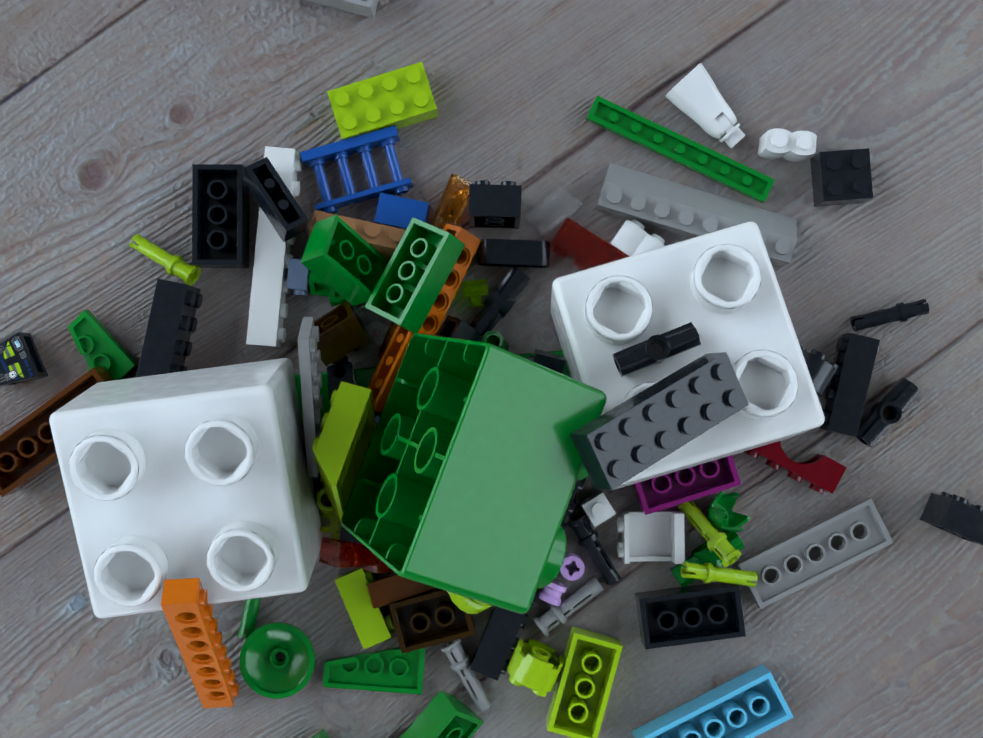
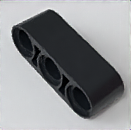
M480 239L478 265L548 268L550 265V242Z

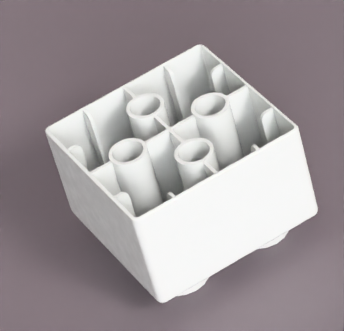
M751 221L558 277L553 281L550 311L570 377L599 389L606 394L607 400L602 415L708 353H727L749 403L748 406L615 489L785 440L820 427L824 423L825 416L760 229L755 222ZM690 322L696 327L701 345L665 359L659 364L650 365L621 377L612 354L646 341L653 335L663 334ZM654 343L649 346L650 352L653 355H663L664 351L661 345Z
M281 358L99 382L51 414L49 423L93 613L96 617L103 619L163 611L161 599L164 580L200 578L203 589H207L208 603L212 604L300 593L307 589L323 542V533L313 477H308L304 424L294 367L290 359Z

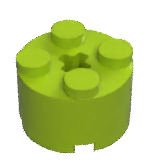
M520 639L507 667L510 675L509 681L519 687L524 685L532 689L538 696L545 697L547 692L553 690L565 660L561 654L559 658L554 655L555 649L540 641L529 639L528 643H523L524 639Z

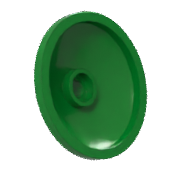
M283 622L268 623L253 631L244 642L240 652V670L247 685L256 693L267 698H286L299 692L310 680L315 667L314 648L308 636L296 626ZM277 653H284L285 659H279Z

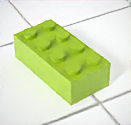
M422 62L327 91L342 140L394 125L398 130L439 117Z
M575 626L571 627L563 656L565 662L557 678L546 718L547 731L571 738H598L623 648L620 639Z

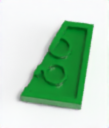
M84 310L68 326L79 353L83 354L89 366L88 371L93 367H105L106 371L113 377V380H121L139 365L90 310Z

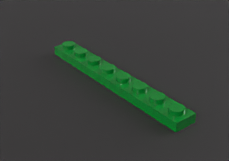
M600 96L596 97L586 118L587 121L760 203L765 202L775 181L773 178Z

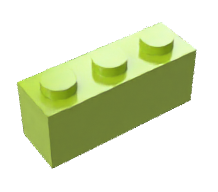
M365 564L337 576L334 580L363 649L392 638L393 629H395L392 616L386 614L383 606L375 609L372 607L366 583L376 579L371 569L367 570Z

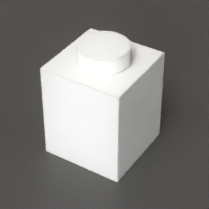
M601 490L579 502L594 527L616 514Z

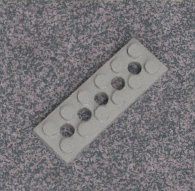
M303 317L298 335L308 477H318L319 475L315 454L312 452V445L315 437H320L323 430L321 428L323 419L321 410L324 408L323 395H320L322 373H318V365L321 364V352L317 350L319 326H314V317Z
M866 498L736 564L739 570L755 571L757 573V582L752 581L756 583V586H748L757 606L762 609L893 544V541L872 499ZM861 524L864 527V534L856 538L853 535V529L856 525ZM839 535L842 538V545L834 549L831 546V540L834 536ZM814 546H818L820 556L814 560L810 559L809 550ZM795 557L798 560V567L792 571L788 570L787 561ZM771 568L775 569L776 578L773 581H766L764 578L765 572Z

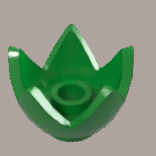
M723 490L711 500L706 517L716 529L728 533L743 531L741 526L748 522L750 517L733 511L739 493L725 494Z

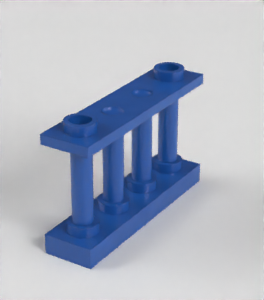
M395 125L300 152L305 166H310L314 169L323 202L315 204L316 210L334 214L338 212V208L377 198L380 196V193L401 195L409 192V188L413 187L411 178L403 179L394 148L395 142L400 141ZM379 146L385 149L394 181L382 186L379 185L370 154L372 148ZM355 153L361 155L370 189L357 193L347 163L348 155ZM330 160L338 163L347 195L333 200L323 168L325 162Z

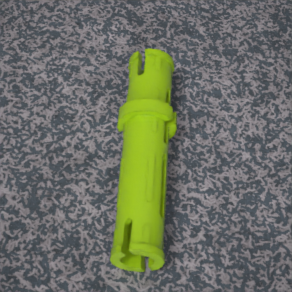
M684 561L682 563V566L686 567H681L680 572L683 578L700 579L704 583L715 581L755 587L756 583L752 581L757 582L758 580L755 571L718 567L708 562L697 564Z

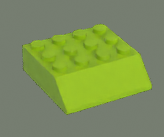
M342 381L338 390H334L332 393L330 412L324 414L321 423L323 430L320 437H315L312 445V452L315 454V462L318 465L321 482L340 521L377 427L374 419L375 410L372 389Z

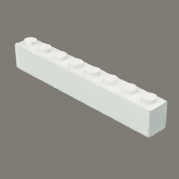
M265 146L264 158L268 157L295 199V196H299L300 182L297 181L298 172L302 170L300 154L291 148ZM260 206L246 344L281 348V343H284L286 339V328H283V321L288 316V304L285 303L286 294L290 293V290L287 289L289 259H293V255L290 254V248L295 243V237L283 242Z

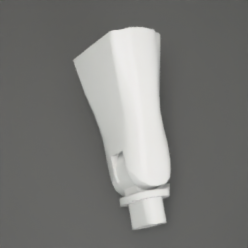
M702 63L698 64L665 96L678 109L694 120L707 134L719 139L721 143L724 141L730 148H733L746 136L739 128L740 124H736L735 114L720 94Z

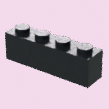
M854 333L842 334V337L838 339L836 345L838 355L836 361L833 362L838 365V368L831 380V384L828 385L825 391V399L827 400L825 409H822L825 421L820 426V429L857 437L880 340Z

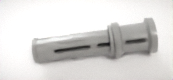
M594 577L585 586L561 602L560 606L551 605L549 611L539 618L535 617L534 621L547 637L552 629L559 624H565L568 616L589 602L593 597L603 592L604 589Z
M461 639L445 642L440 649L446 653L451 662L450 668L459 674L478 712L485 711L491 706L492 702L485 693L475 672L470 670L471 657L466 655L460 644Z

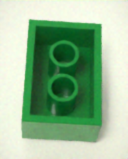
M333 215L314 223L301 264L351 305L355 306L369 300L384 271L387 259L339 216Z

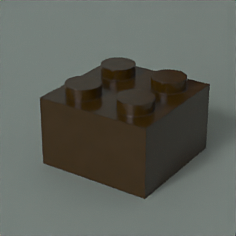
M348 301L314 321V326H319L317 350H320L321 360L325 366L340 362L347 353L363 348L366 342L369 341L363 322Z

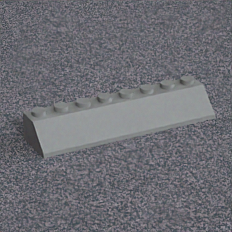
M609 163L595 209L632 221L635 219L643 225L689 239L753 221L760 229L771 264L778 266L790 263L797 241V219L613 163Z

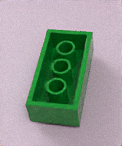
M413 217L365 308L414 334L418 333L465 244L451 233Z

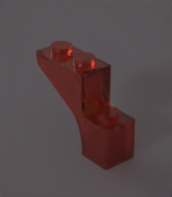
M322 537L319 558L321 563L336 568L359 567L374 573L394 572L361 543L339 541L340 537Z

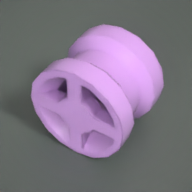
M567 553L565 554L560 572L565 579L574 581L583 575L585 566L579 555Z
M553 580L539 591L537 597L549 604L560 606L562 601L560 597L562 593L566 592L567 586Z

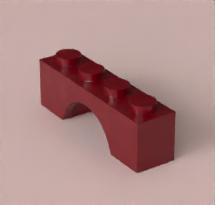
M780 441L744 451L745 454L755 459L758 456L766 459L765 464L777 471L780 468L785 469L789 472L787 476L801 483L802 479L809 482V488L820 494H823L824 491L833 494L847 468L831 458L816 454L804 462H794L786 456Z

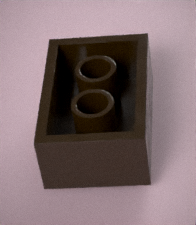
M435 588L389 604L402 654L475 635L476 627L473 615L459 609L445 590Z

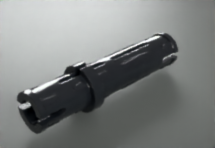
M926 299L906 304L903 302L897 303L896 306L852 316L850 318L851 327L854 332L891 322H905L908 318L929 314V305L926 303Z

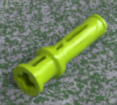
M140 234L132 237L131 240L135 241L136 244L130 242L129 246L165 267L169 275L179 277L184 280V284L190 286L199 279L201 274L200 267L190 265L180 255L173 256L143 238Z
M692 500L679 504L678 509L684 513L690 523L707 541V548L710 551H714L722 560L721 564L723 567H728L741 556V551L735 550L727 540V535L719 532Z

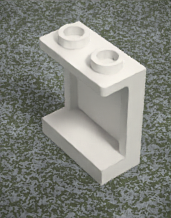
M621 511V517L617 518V531L621 532V542L617 543L618 557H622L624 564L643 561H672L674 564H682L685 561L683 512L657 511L645 515L641 511Z

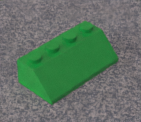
M441 690L433 697L431 703L417 716L414 723L400 738H471L484 721L457 697Z

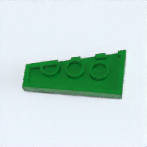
M400 647L327 659L324 662L323 687L422 695L426 648L402 654Z

